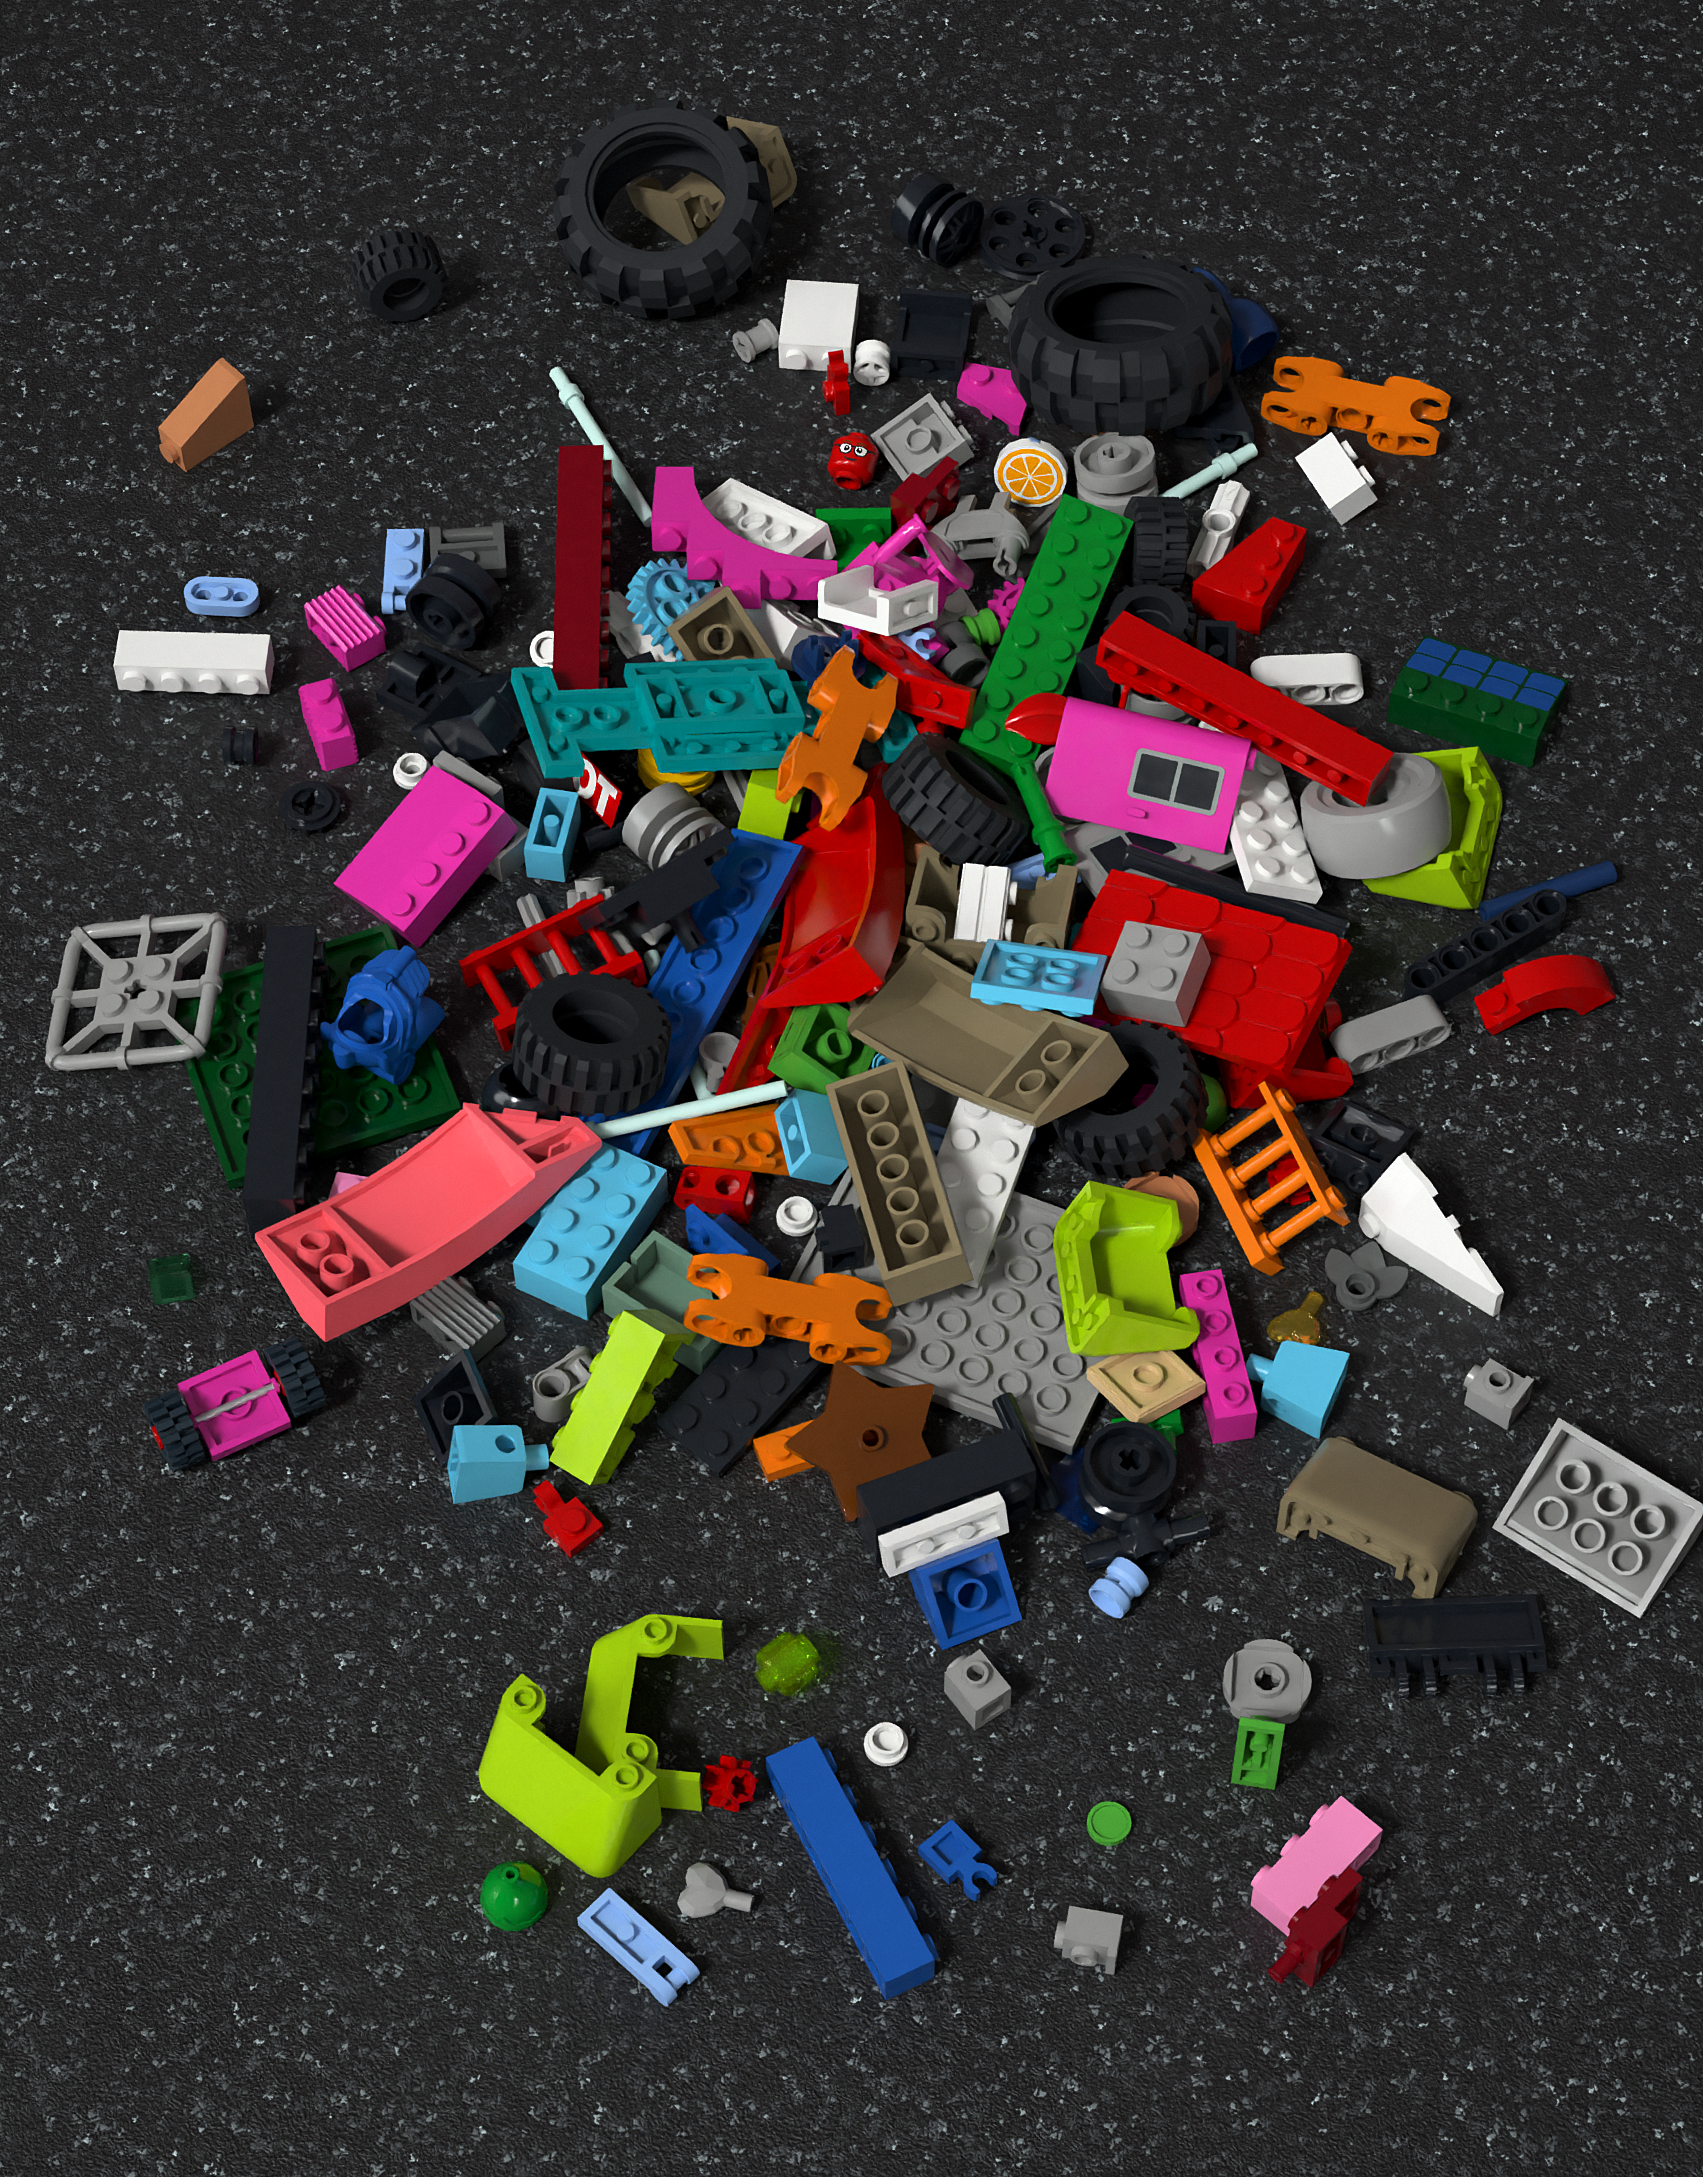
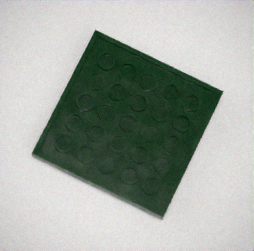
M388 923L325 942V965L330 967V988L323 989V998L327 999L328 1006L327 1023L332 1024L336 1021L343 1007L350 978L361 972L365 964L383 951L398 950ZM264 961L221 974V978L224 981L223 990L217 995L211 1035L207 1046L204 1048L206 1053L199 1059L193 1057L183 1060L229 1190L244 1186ZM201 997L180 998L177 1000L174 1020L191 1035H194ZM364 998L359 1000V1003L364 1008L370 1000ZM432 1034L414 1054L416 1057L415 1064L407 1079L398 1086L366 1070L364 1066L356 1065L348 1069L339 1068L334 1060L333 1051L329 1050L328 1041L325 1040L324 1055H318L317 1065L322 1067L321 1089H315L314 1098L319 1100V1122L312 1123V1133H316L317 1152L316 1157H309V1165L446 1122L462 1110ZM175 1038L177 1045H182V1043Z

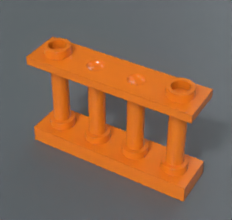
M1263 1081L1258 1087L1267 1102L1264 1106L1222 1135H1213L1203 1128H1197L1200 1135L1192 1145V1148L1251 1266L1269 1276H1273L1284 1268L1277 1254L1280 1252L1281 1245L1323 1216L1342 1226L1350 1223V1220L1343 1209L1347 1205L1345 1198L1334 1185L1330 1184L1293 1112L1296 1108L1293 1098L1284 1088L1277 1089ZM1275 1118L1283 1136L1239 1167L1233 1166L1228 1157L1231 1154L1230 1149ZM1292 1151L1300 1168L1255 1200L1249 1198L1244 1189L1247 1186V1181L1283 1155ZM1308 1183L1317 1201L1271 1233L1265 1231L1261 1220L1264 1218L1263 1213Z

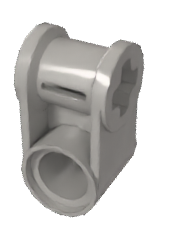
M580 1346L572 1350L563 1359L540 1371L533 1380L534 1411L541 1420L558 1422L573 1412L571 1410V1403L575 1395L582 1388H585L591 1376L589 1368L593 1361V1353L587 1346ZM558 1394L556 1397H547L545 1395Z

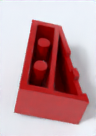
M1275 517L1270 518L1193 581L1191 603L1194 607V612L1216 621H1236V628L1260 636L1304 559L1307 529Z

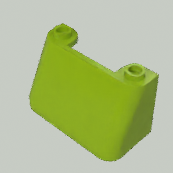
M1478 746L1412 753L1434 762L1442 771L1451 805V840L1440 854L1425 864L1396 875L1362 879V881L1373 893L1457 910L1477 909L1481 902L1502 812L1503 802L1499 783Z
M1089 1180L1059 1218L1053 1234V1249L1068 1346L1071 1353L1085 1357L1179 1350L1186 1349L1197 1340L1200 1334V1321L1197 1318L1196 1312L1189 1307H1180L1176 1310L1166 1254L1171 1246L1178 1242L1183 1231V1223L1179 1219L1176 1200Z
M521 1674L502 1696L479 1766L478 1776L481 1788L488 1797L585 1873L597 1878L611 1876L625 1864L662 1823L657 1777L641 1764L625 1759L611 1764L600 1776L591 1771L545 1735V1725L539 1721L546 1712L547 1702L545 1694L537 1684L524 1674Z

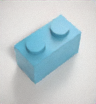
M540 788L524 846L527 877L558 882L566 881L581 824L579 793Z
M794 1088L774 1112L789 1176L831 1185L848 1167V1162L828 1095Z

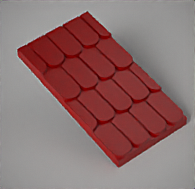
M1111 869L1104 882L1105 885L1102 886L1087 914L1088 917L1085 918L1071 945V951L1106 955L1107 970L1125 922L1128 920L1202 934L1211 962L1186 1027L1111 1014L1101 990H1099L1093 1014L1085 1015L1114 1025H1120V1021L1133 1020L1136 1025H1140L1141 1021L1155 1023L1158 1029L1166 1027L1175 1032L1177 1038L1183 1039L1190 1049L1288 1079L1353 949L1346 939L1338 938L1330 932L1287 922L1282 917L1222 903L1214 897L1171 887L1166 882Z

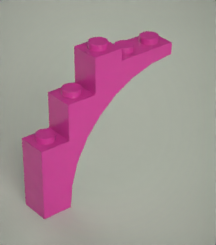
M656 467L651 517L653 551L686 552L688 580H722V586L730 587L743 609H761L762 599L818 600L819 581L838 574L837 561L807 559L778 553L755 545L731 532L716 520L702 503L695 486L693 467Z

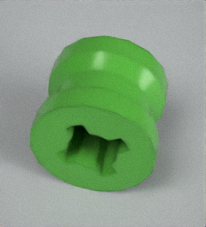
M990 608L979 610L978 615L973 617L969 615L959 617L958 621L965 624L974 637L976 644L980 647L984 644L993 646L1000 643V628Z

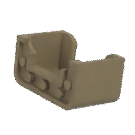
M921 846L906 907L905 937L922 942L928 950L974 976L986 944L954 940L961 880H959L960 865L952 864L950 868L944 864L941 854L933 849V847ZM1059 864L1057 873L1052 879L1046 881V877L1038 876L1036 890L1018 888L1016 905H1008L1007 919H1013L1011 942L1067 950L1075 913L1079 867Z

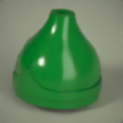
M507 1861L498 1864L488 1872L481 1887L480 1904L485 1917L494 1926L505 1931H521L532 1927L542 1918L548 1905L549 1892L544 1878L532 1865L522 1861Z

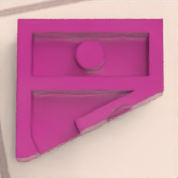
M966 362L957 387V398L969 406L978 408L981 414L990 420L997 417L1009 425L1010 433L1019 436L1029 407L1011 378V370Z

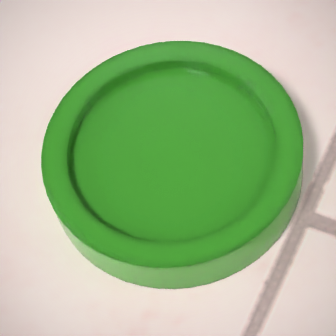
M1111 1801L1101 1802L1095 1805L1088 1814L1087 1831L1090 1837L1101 1845H1118L1125 1841L1130 1834L1131 1816L1127 1809L1119 1803Z

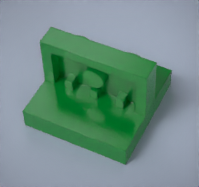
M891 507L816 509V518L827 523L837 553L830 560L837 561L838 574L873 541L883 545L886 539L891 536Z

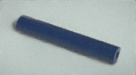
M1606 860L1480 902V915L1485 922L1542 889L1556 890L1567 899L1615 883L1617 881V872L1613 863L1610 860Z

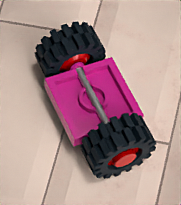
M296 1336L263 1350L268 1370L272 1375L271 1379L255 1349L178 1383V1389L190 1415H188L185 1405H183L180 1396L174 1389L142 1403L153 1436L173 1473L205 1459L203 1447L196 1431H199L214 1462L291 1427V1421L278 1395L282 1397L285 1407L294 1419L326 1405L324 1392L319 1385L320 1381L314 1372L315 1369L310 1363L309 1356L304 1351L303 1345Z

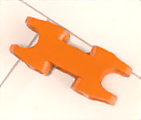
M1284 356L1276 359L1273 380L1278 385L1294 390V392L1271 391L1265 393L1262 400L1261 416L1266 420L1293 432L1312 436L1325 433L1328 425L1367 434V441L1370 446L1379 451L1396 455L1429 456L1436 454L1440 432L1433 426L1418 422L1417 420L1439 421L1447 418L1451 396L1443 390L1427 385L1419 380L1401 376L1389 377L1385 380L1383 386L1344 378L1345 373L1340 365L1315 357ZM1291 368L1297 371L1300 376L1289 375L1283 369ZM1428 399L1440 403L1441 406L1434 407L1423 403V401ZM1270 405H1278L1288 409V411L1278 412ZM1412 436L1425 438L1430 443H1418Z
M846 645L833 655L824 671L812 685L807 703L822 713L812 738L803 732H799L789 744L778 768V781L775 791V798L783 804H786L791 797L796 796L802 787L809 788L815 792L822 804V813L819 819L820 826L829 832L842 821L851 805L862 793L868 773L854 765L853 761L863 738L871 743H875L884 733L895 709L898 678L889 672L872 689L861 685L855 678L852 670L855 658L854 650Z
M704 1253L692 1256L687 1269L686 1279L696 1287L712 1291L720 1300L703 1298L689 1301L683 1320V1325L689 1330L710 1337L720 1343L741 1347H752L761 1344L765 1339V1334L810 1342L809 1353L811 1357L823 1363L834 1364L840 1360L848 1366H877L885 1364L891 1352V1340L882 1333L865 1328L858 1320L879 1321L880 1319L887 1318L893 1303L886 1289L867 1283L857 1277L837 1273L821 1274L813 1280V1285L768 1277L769 1267L766 1262L741 1254ZM713 1268L719 1271V1273L702 1272L700 1269ZM864 1300H876V1301H879L880 1303H879V1304H875V1305H871V1304L863 1303L862 1301H864ZM707 1315L713 1317L714 1319L702 1320L697 1318L696 1316ZM858 1347H871L876 1348L878 1350L873 1352H867L861 1350Z

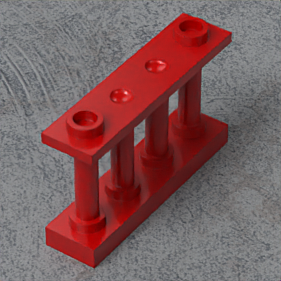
M601 893L590 899H583L565 911L483 950H476L466 958L458 961L466 987L469 989L481 983L500 1014L493 1018L492 1022L498 1042L504 1052L513 1047L518 1007L512 1005L496 975L517 966L530 989L536 988L544 979L531 958L550 949L554 950L569 975H576L578 971H584L567 941L589 932L607 964L591 971L590 974L601 975V972L612 974V978L619 980L623 977L633 981L634 986L637 988L647 984L643 961L636 950L624 956L621 955L605 929L599 931L597 926H594L584 931L576 919L604 901Z

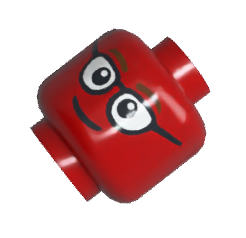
M853 432L848 436L836 439L834 442L827 470L834 483L841 488L858 490L861 486L871 483L879 459V451L870 442L871 440L867 435Z

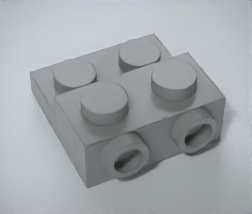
M930 393L870 435L903 482L912 472L925 479L946 456L959 462V466L974 456L969 447L974 441L962 424L956 428L952 423L956 416L945 401L938 404Z

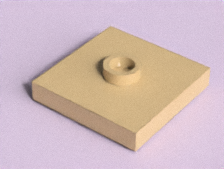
M1173 1350L1111 1355L1087 1368V1380L1129 1421L1146 1425L1204 1394L1206 1389V1382Z

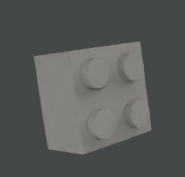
M1126 920L1099 987L1109 1012L1116 1015L1186 1027L1211 962L1202 934Z

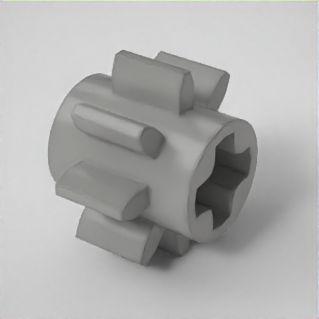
M604 877L574 880L575 889L566 892L568 909L583 899H590L600 893L604 900L615 894L614 886L605 887Z

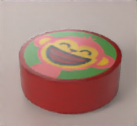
M1333 998L1327 999L1316 1021L1322 1040L1329 1039L1331 1033L1342 1025L1341 1010Z

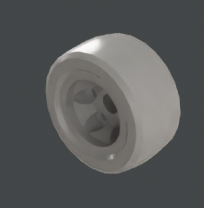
M1394 752L1386 780L1365 807L1314 780L1304 788L1300 797L1303 832L1310 854L1319 869L1329 875L1340 878H1380L1414 869L1440 854L1448 846L1452 837L1450 798L1442 771L1434 762L1421 756Z

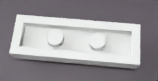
M999 1491L878 1536L882 1564L889 1578L1009 1533L1005 1501Z

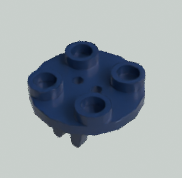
M851 629L843 630L840 639L829 636L810 635L794 647L791 657L794 671L803 680L807 681V687L810 690L814 681L824 671L833 655L844 645L854 650L855 658L852 670L855 678L861 685L864 682L868 663L859 651V640L857 638L852 639Z

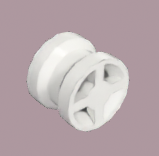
M877 340L861 342L855 350L854 377L858 382L869 386H878L885 383L890 374V348L887 344Z

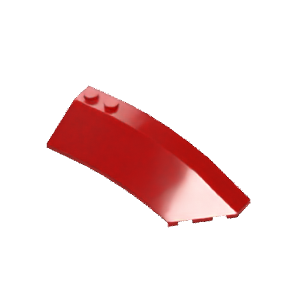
M884 760L866 771L868 776L861 795L854 801L845 817L834 829L829 832L820 826L821 810L806 824V827L809 829L807 832L789 841L802 845L806 855L785 893L781 942L775 965L759 1001V1004L764 1009L851 1002L863 994L866 996L873 995L885 984L884 978L888 968L893 963L892 957L898 943L903 921L905 860L903 836L898 813L894 812L890 807V802L883 795L882 778L889 769V765Z

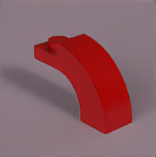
M1556 955L1535 959L1503 972L1504 982L1476 996L1474 1000L1487 1031L1494 1036L1519 1021L1547 1009L1568 1008L1582 1016L1614 999L1616 995L1603 965L1599 962L1580 955Z

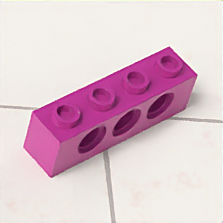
M1216 1269L1180 1275L1178 1302L1182 1307L1192 1308L1200 1321V1334L1197 1340L1191 1343L1189 1349L1195 1373L1206 1382L1205 1393L1201 1395L1212 1443L1254 1438L1257 1409L1222 1270Z

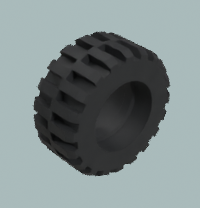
M924 732L916 735L882 778L883 795L890 802V807L894 812L898 813L901 816V820L911 827L923 841H927L933 846V849L940 854L946 855L957 865L970 863L987 867H1001L1032 829V822L1025 803L1019 798L1016 790L1009 786L1005 779L999 773L993 771L986 762L973 755V752L965 747H961L950 738H944L941 734Z
M578 971L576 975H569L568 972L558 974L554 980L547 978L540 982L536 988H532L523 997L522 1003L519 1004L511 1061L514 1064L513 1069L527 1091L532 1095L538 1094L539 1100L548 1106L551 1104L559 1106L560 1111L570 1114L571 1111L582 1112V1116L593 1117L595 1113H603L604 1117L613 1116L619 1110H623L626 1113L637 1108L639 1103L643 1105L652 1098L664 1081L672 1034L670 1032V1019L658 999H652L653 996L647 989L642 986L640 988L635 987L631 980L623 977L621 980L612 978V974L601 972V975L590 974V971Z
M1133 1020L1120 1021V1025L1113 1027L1110 1023L1099 1026L1100 1030L1111 1034L1129 1067L1104 1096L1052 1120V1124L1072 1160L1079 1166L1086 1167L1090 1173L1102 1176L1106 1172L1108 1178L1123 1179V1176L1130 1174L1131 1178L1144 1177V1172L1152 1169L1156 1173L1165 1169V1163L1171 1159H1174L1176 1162L1186 1153L1184 1148L1187 1145L1192 1146L1199 1137L1200 1133L1197 1128L1204 1127L1208 1116L1206 1109L1209 1106V1096L1205 1088L1206 1084L1189 1047L1183 1039L1177 1038L1175 1032L1166 1027L1158 1029L1157 1024L1141 1021L1140 1025H1136ZM1137 1084L1156 1086L1152 1095L1143 1104L1129 1112L1118 1115L1098 1114L1104 1102L1123 1088Z

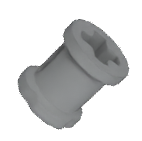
M764 318L758 322V326L746 332H736L733 334L732 339L735 350L740 358L749 363L755 359L756 354L768 348L771 350L778 348L779 334L769 319Z

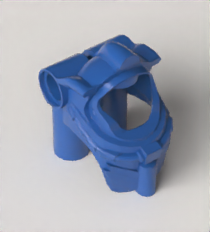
M404 946L401 950H385L365 964L361 972L350 978L343 1007L336 1021L332 1024L327 1022L321 1023V1037L328 1041V1048L333 1051L334 1060L339 1068L348 1069L356 1065L364 1066L366 1070L398 1086L409 1076L416 1060L414 1054L445 1019V1012L442 1007L433 999L423 996L429 983L430 973L428 968L417 959L416 952L411 947ZM364 998L369 999L370 1001L363 1008L360 1005L359 1000Z

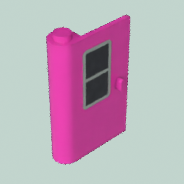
M1069 696L1065 705L1044 792L1054 814L1224 854L1241 781L1245 770L1253 771L1258 749L1251 748L1252 739Z

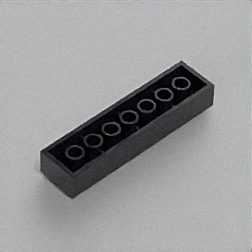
M267 926L243 1189V1203L252 1243H257L255 1240L256 1232L311 1208L310 1202H306L307 1192H313L314 1171L313 1167H309V1157H316L317 1152L316 1133H312V1123L319 1122V1100L314 1098L315 1089H321L322 1067L317 1065L318 1055H324L325 1040L321 1037L320 1026L321 1022H327L328 1015L327 999L323 998V989L330 988V967L325 965L326 945L325 942L318 941L316 926Z

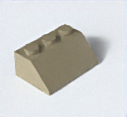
M729 586L714 588L686 608L665 628L686 661L774 658L778 670L783 669Z

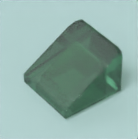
M185 1253L148 1260L149 1282L154 1304L161 1305L194 1298L195 1292L190 1254Z

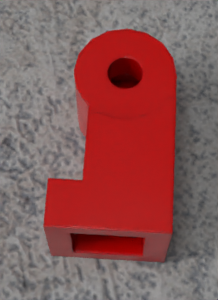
M688 1166L681 1172L674 1195V1202L683 1210L690 1204H694L702 1212L706 1211L718 1215L724 1212L727 1216H731L735 1223L749 1225L758 1193L752 1171Z

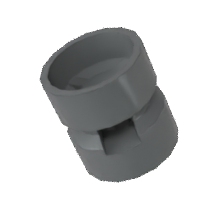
M951 621L936 628L950 650L934 664V667L956 684L974 689L981 685L986 678L991 662L981 647L976 644L974 637L965 624L960 621Z

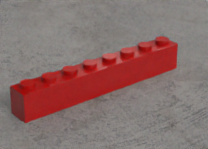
M1123 610L1100 638L1095 660L1096 665L1226 734L1252 739V748L1258 749L1261 753L1363 807L1367 805L1387 778L1394 752L1321 715L1312 708L1306 707L1285 696L1278 690L1272 689L1247 676L1245 673L1230 667L1211 655L1192 647L1177 637L1156 628L1143 619L1137 618Z

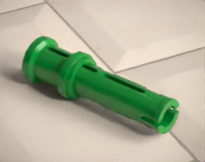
M1024 759L1022 763L1026 770V775H1023L1018 762L1012 765L1010 772L1015 779L1034 828L1031 836L1033 842L1040 846L1045 858L1043 860L1044 870L1047 873H1057L1059 864L1073 866L1077 862L1078 856L1076 851L1068 846L1064 836L1066 834L1065 824L1059 819H1055L1036 771L1034 761Z

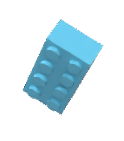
M602 1141V1147L564 1184L513 1261L516 1288L589 1321L603 1299L602 1286L625 1261L627 1262L669 1197L667 1170Z

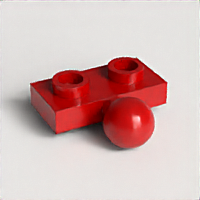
M905 669L900 672L895 709L924 717V720L915 727L918 734L932 732L941 734L944 737L943 729L939 722L961 729L970 727L977 689Z

